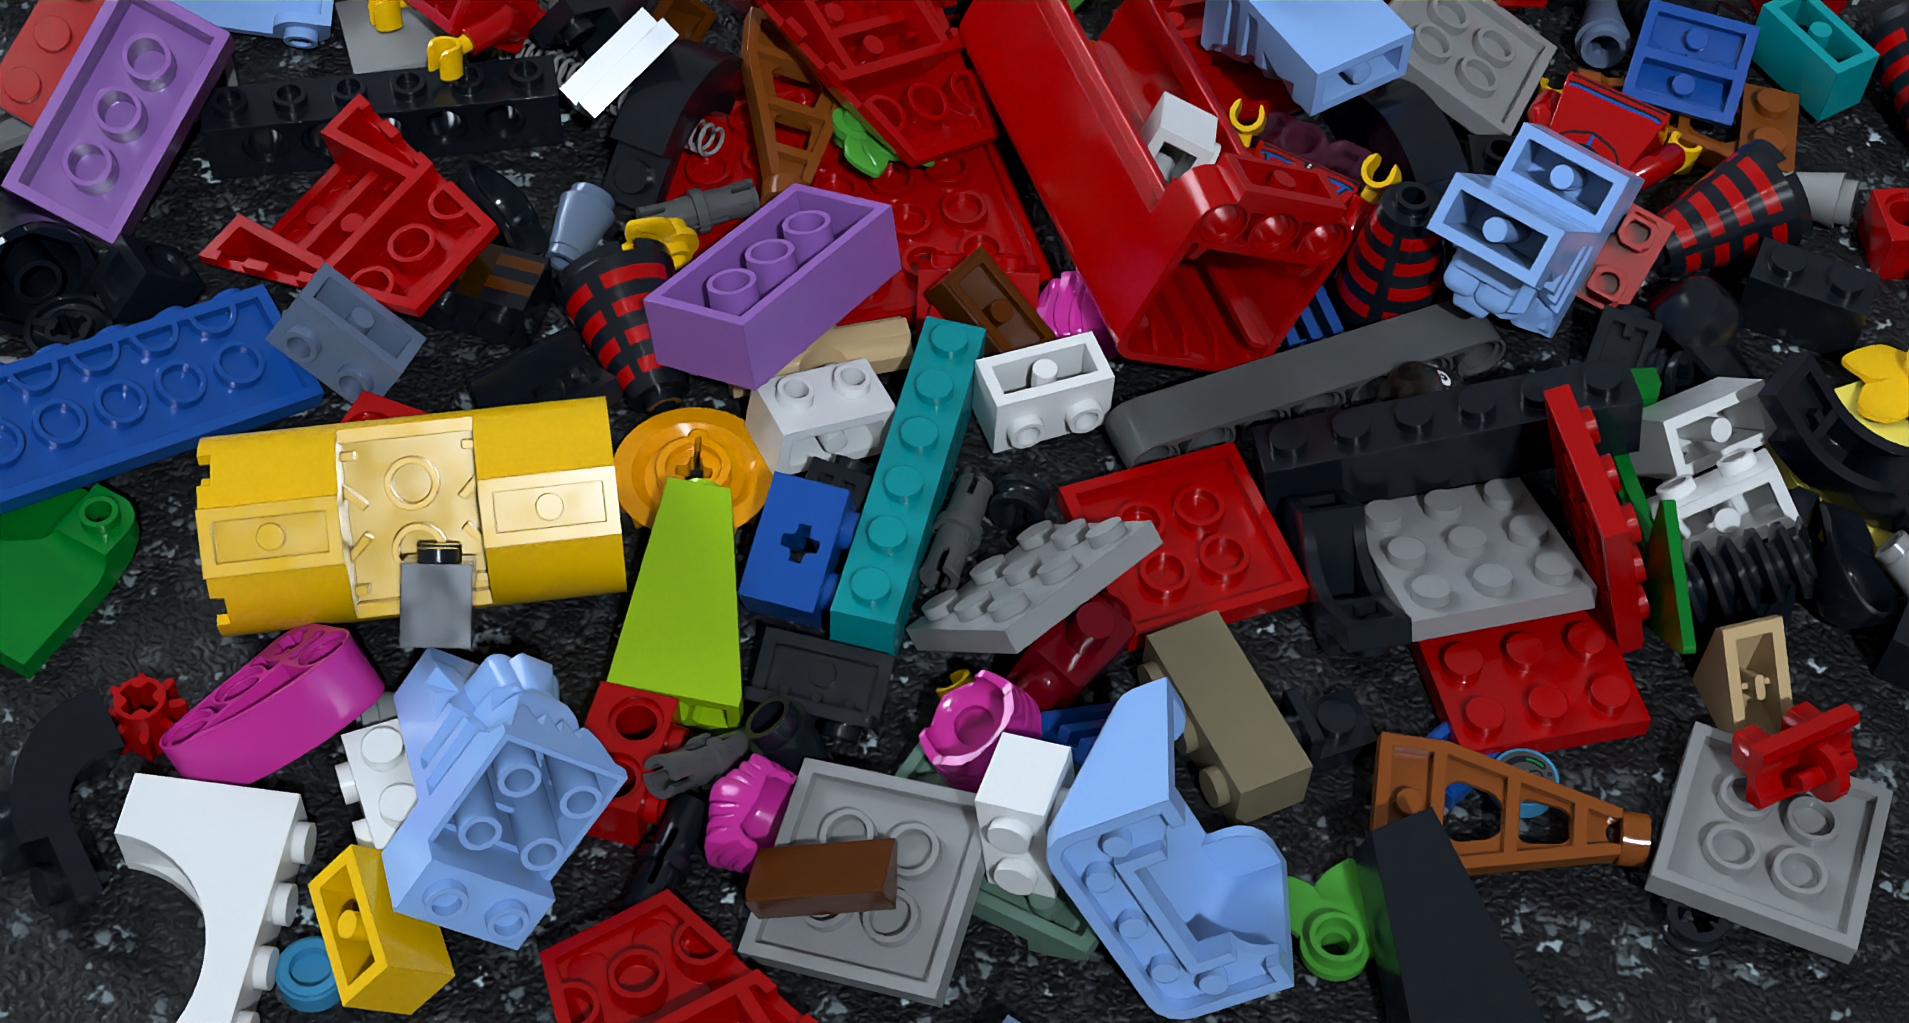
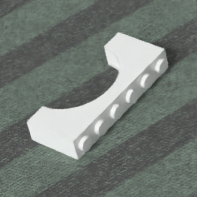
M135 773L114 832L126 865L129 869L144 871L172 883L196 904L205 920L206 945L200 977L190 1001L176 1023H260V1016L256 1010L262 990L270 991L276 981L275 970L279 960V949L275 946L281 926L289 927L294 920L297 910L298 887L294 884L300 864L308 865L310 863L316 845L315 823L308 822L301 794Z

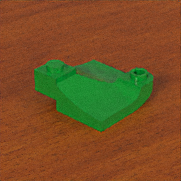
M96 483L90 491L78 488L0 515V664L30 680L113 589L131 562L139 541V524L133 506L126 498Z

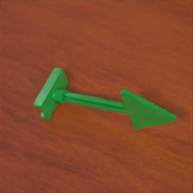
M1630 368L1643 398V408L1656 403L1662 384L1656 368ZM1629 454L1612 456L1621 486V491L1616 492L1615 495L1620 505L1631 503L1642 535V541L1635 544L1639 549L1646 571L1647 580L1640 583L1648 600L1651 619L1641 622L1681 655L1695 654L1696 642L1676 502L1674 499L1660 500L1654 520Z

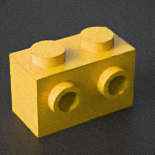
M350 844L307 884L343 1007L412 1015L455 977L440 926L394 912L381 856L383 850Z

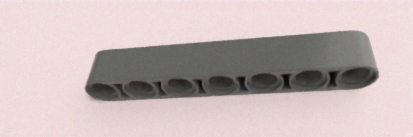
M1451 299L1130 399L1121 403L1109 413L1104 422V430L1126 469L1229 442H1234L1239 452L1253 447L1251 427L1410 397L1443 386L1438 374V382L1434 374L1436 368L1447 373L1452 383L1477 376L1489 370L1502 358L1506 351V344L1486 316L1478 319L1453 305ZM1422 361V362H1427V363L1435 364V365H1437V366H1439V367H1441V368H1438V367L1435 368L1434 366L1427 365V364H1422V363H1419V362Z

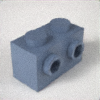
M326 262L321 265L265 338L267 342L351 404L356 401L363 390L383 397L401 376L427 339Z

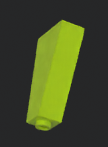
M667 477L606 681L677 698L680 701L682 726L724 734L745 726L744 701L742 699L743 678L737 594L735 526L731 488L720 487L715 482L704 478L683 480Z

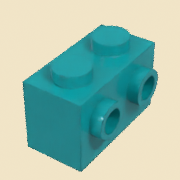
M1772 0L1763 4L1755 26H1759L1761 29L1751 59L1786 92L1800 94L1799 105L1817 122L1860 103L1880 54L1821 0Z

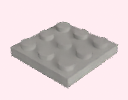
M1391 0L1388 6L1414 31L1406 75L1399 78L1408 80L1424 90L1443 112L1463 125L1471 135L1511 136L1557 47L1493 0Z
M1519 477L1493 479L1487 483L1453 489H1436L1425 494L1391 500H1374L1368 504H1363L1367 543L1376 577L1387 597L1411 617L1412 642L1595 608L1598 587Z
M1113 517L1100 523H1087L1085 519L1081 518L1067 524L1054 525L1050 520L1041 521L1021 532L1017 537L1019 545L1005 556L1003 554L995 555L976 565L970 571L972 580L957 591L955 589L944 591L927 601L921 608L924 615L905 629L917 651L1018 654L1162 545L1163 541L1151 520L1122 521L1120 517Z
M1696 721L1687 740L1644 890L1676 900L1689 907L1725 918L1730 922L1849 965L1858 950L1893 791L1850 776L1851 786L1848 794L1834 802H1823L1817 799L1810 791H1807L1803 794L1796 793L1758 810L1745 800L1747 775L1731 762L1732 737L1734 734Z
M805 757L774 847L895 838L898 842L896 909L758 919L751 912L737 952L749 962L942 1008L986 870L974 802L977 793Z

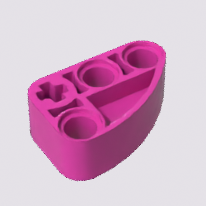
M316 623L306 624L293 628L281 635L174 723L161 737L159 747L183 779L245 787L300 758L346 727L382 696L385 684L348 630Z

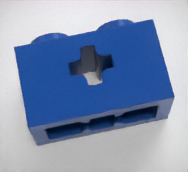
M777 471L774 472L737 593L746 610L818 629L821 628L825 611L830 612L842 576L837 571L843 551H850L861 517V513L855 512L856 506L850 490ZM807 541L812 542L816 554L805 553L801 563H797L791 551H802Z

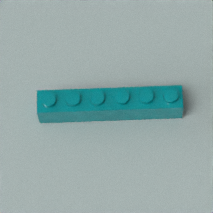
M926 316L830 609V641L884 653L897 658L920 583L919 571L928 556L933 540L932 527L937 515L942 511L971 416L975 360L984 358L986 328Z

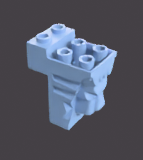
M1206 0L1201 45L1206 51L1214 50L1221 52L1235 61L1245 64L1253 62L1262 71L1264 77L1282 81L1292 100L1301 106L1311 117L1406 75L1414 31L1383 0Z
M1524 122L1496 175L1456 172L1426 227L1453 242L1452 249L1456 252L1443 276L1445 285L1454 292L1453 305L1478 319H1482L1491 313L1500 319L1510 320L1517 327L1552 338L1610 233L1617 232L1645 179L1543 125Z
M427 648L393 696L418 799L417 805L381 853L393 911L518 951L556 900L550 882L628 779L626 770L613 761L602 743L588 729L579 728L573 712L567 705L560 702L559 683L556 676L553 675L552 664L520 653L514 658L503 654H493L488 656L481 665H478L439 649Z

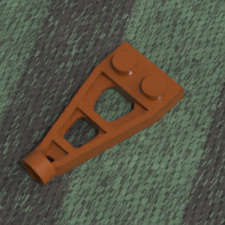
M751 6L744 20L740 58H743L741 72L762 175L761 209L793 183L810 186L834 131L833 119L831 120L832 113L843 106L801 60L764 12L759 8ZM772 73L820 87L821 94L815 107L812 108L779 98L775 92ZM775 122L810 132L807 149L803 150L777 142Z
M1578 68L1576 72L1619 92H1622L1626 79L1607 78L1601 72ZM1745 83L1735 113L1736 126L1733 142L1724 143L1702 135L1690 126L1689 117L1675 114L1674 125H1669L1664 145L1667 144L1673 131H1678L1682 134L1678 140L1682 146L1695 148L1697 145L1703 147L1696 162L1714 169L1741 146L1755 139H1763L1773 144L1786 157V160L1777 164L1780 170L1785 173L1794 172L1800 94Z
M1382 731L1377 739L1369 833L1372 830L1433 807L1443 826L1445 790L1451 784L1461 783L1490 794L1501 806L1500 831L1494 837L1486 840L1464 842L1450 839L1469 876L1600 863L1642 869L1646 864L1650 850L1652 830L1651 819L1648 814L1623 811L1621 807L1450 741ZM1529 801L1562 810L1569 818L1567 841L1562 844H1529L1521 841L1518 837L1520 803ZM1607 827L1612 828L1611 842L1606 837Z

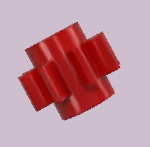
M143 672L139 673L137 677L125 681L119 687L112 686L109 689L113 698L114 708L107 710L125 745L120 756L132 750L136 754L145 756L148 761H153L156 755L164 753L159 747L161 737L174 723L190 711L187 700L180 698L174 679L170 677L160 683L154 678L146 677Z

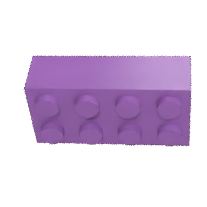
M105 0L3 180L1 187L14 198L109 248L119 234L132 236L236 48L231 33L170 0Z
M793 183L643 299L657 364L682 370L691 375H700L732 384L741 389L754 391L759 389L902 269L892 205Z

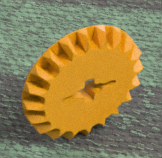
M688 407L655 415L635 427L623 439L614 456L621 513L629 514L636 529L646 527L651 531L667 477L683 480L688 478L691 470L695 468L696 457L699 455L700 471L703 473V478L715 482L720 487L731 488L735 533L744 524L754 526L758 513L764 508L773 475L744 426L745 420L728 412L712 408Z

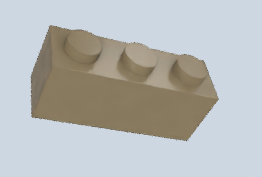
M1215 610L1146 635L1142 664L1137 668L1140 686L1167 677L1183 701L1186 710V723L1183 733L1174 741V746L1182 755L1189 754L1199 771L1200 787L1209 805L1213 808L1220 807L1232 827L1249 823L1304 801L1313 765L1219 612Z

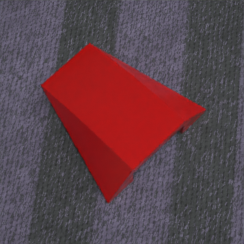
M754 0L832 96L870 134L909 167L919 166L994 142L1001 135L976 71L968 70L960 53L964 46L958 33L959 28L950 27L942 8L946 0Z
M358 93L320 132L335 164L270 230L238 214L198 256L202 263L300 288H304L321 265L326 262L387 309L420 318L500 231L497 224L451 180L447 182L436 171L434 164L421 151L417 153L403 139L401 132L387 119L383 120L377 115L371 103Z
M669 889L539 952L556 1023H819L809 1013L803 1016L778 994L777 985L758 968L752 971L735 956L732 945Z

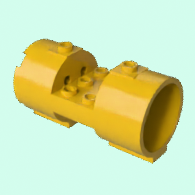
M606 396L202 437L199 440L197 447L199 466L210 464V478L202 479L201 486H196L197 510H195L200 558L203 580L206 579L209 598L216 600L224 599L227 614L217 615V627L223 637L291 630L310 623L328 626L399 618L401 563L408 555H417V547H421V543L462 544V556H477L475 609L627 592L621 519Z

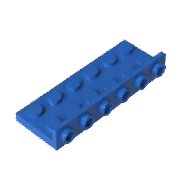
M264 284L244 290L239 288L227 289L214 296L211 300L187 308L182 306L169 307L149 320L129 326L123 324L112 325L102 329L94 337L69 345L64 343L51 344L43 347L33 356L8 364L0 362V515L198 447L199 440L202 437L239 434L321 406L325 392L317 378L265 340L282 316Z

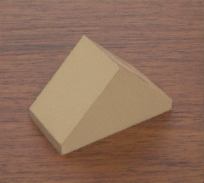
M1775 614L1715 628L1692 681L1718 729L1735 734V732L1755 724L1771 736L1780 732L1781 718L1789 708L1793 707L1783 616Z

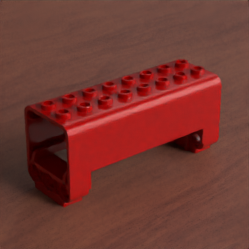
M973 0L958 29L962 44L1121 356L1146 364L1157 363L1186 367L1196 371L1220 372L1273 355L1352 241V230L1343 216L1347 208L1325 171L1305 168L1302 163L1292 162L1288 165L1257 159L1248 152L1166 12L1173 0H1124L1098 41L1088 40L1067 0ZM1164 91L1218 117L1215 142L1221 145V150L1215 164L1193 167L1183 173L1180 178L1173 177L1169 185L1140 134V130Z

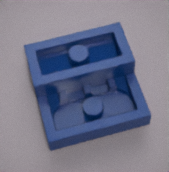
M1650 0L1622 93L1663 111L1730 129L1761 27L1661 0Z

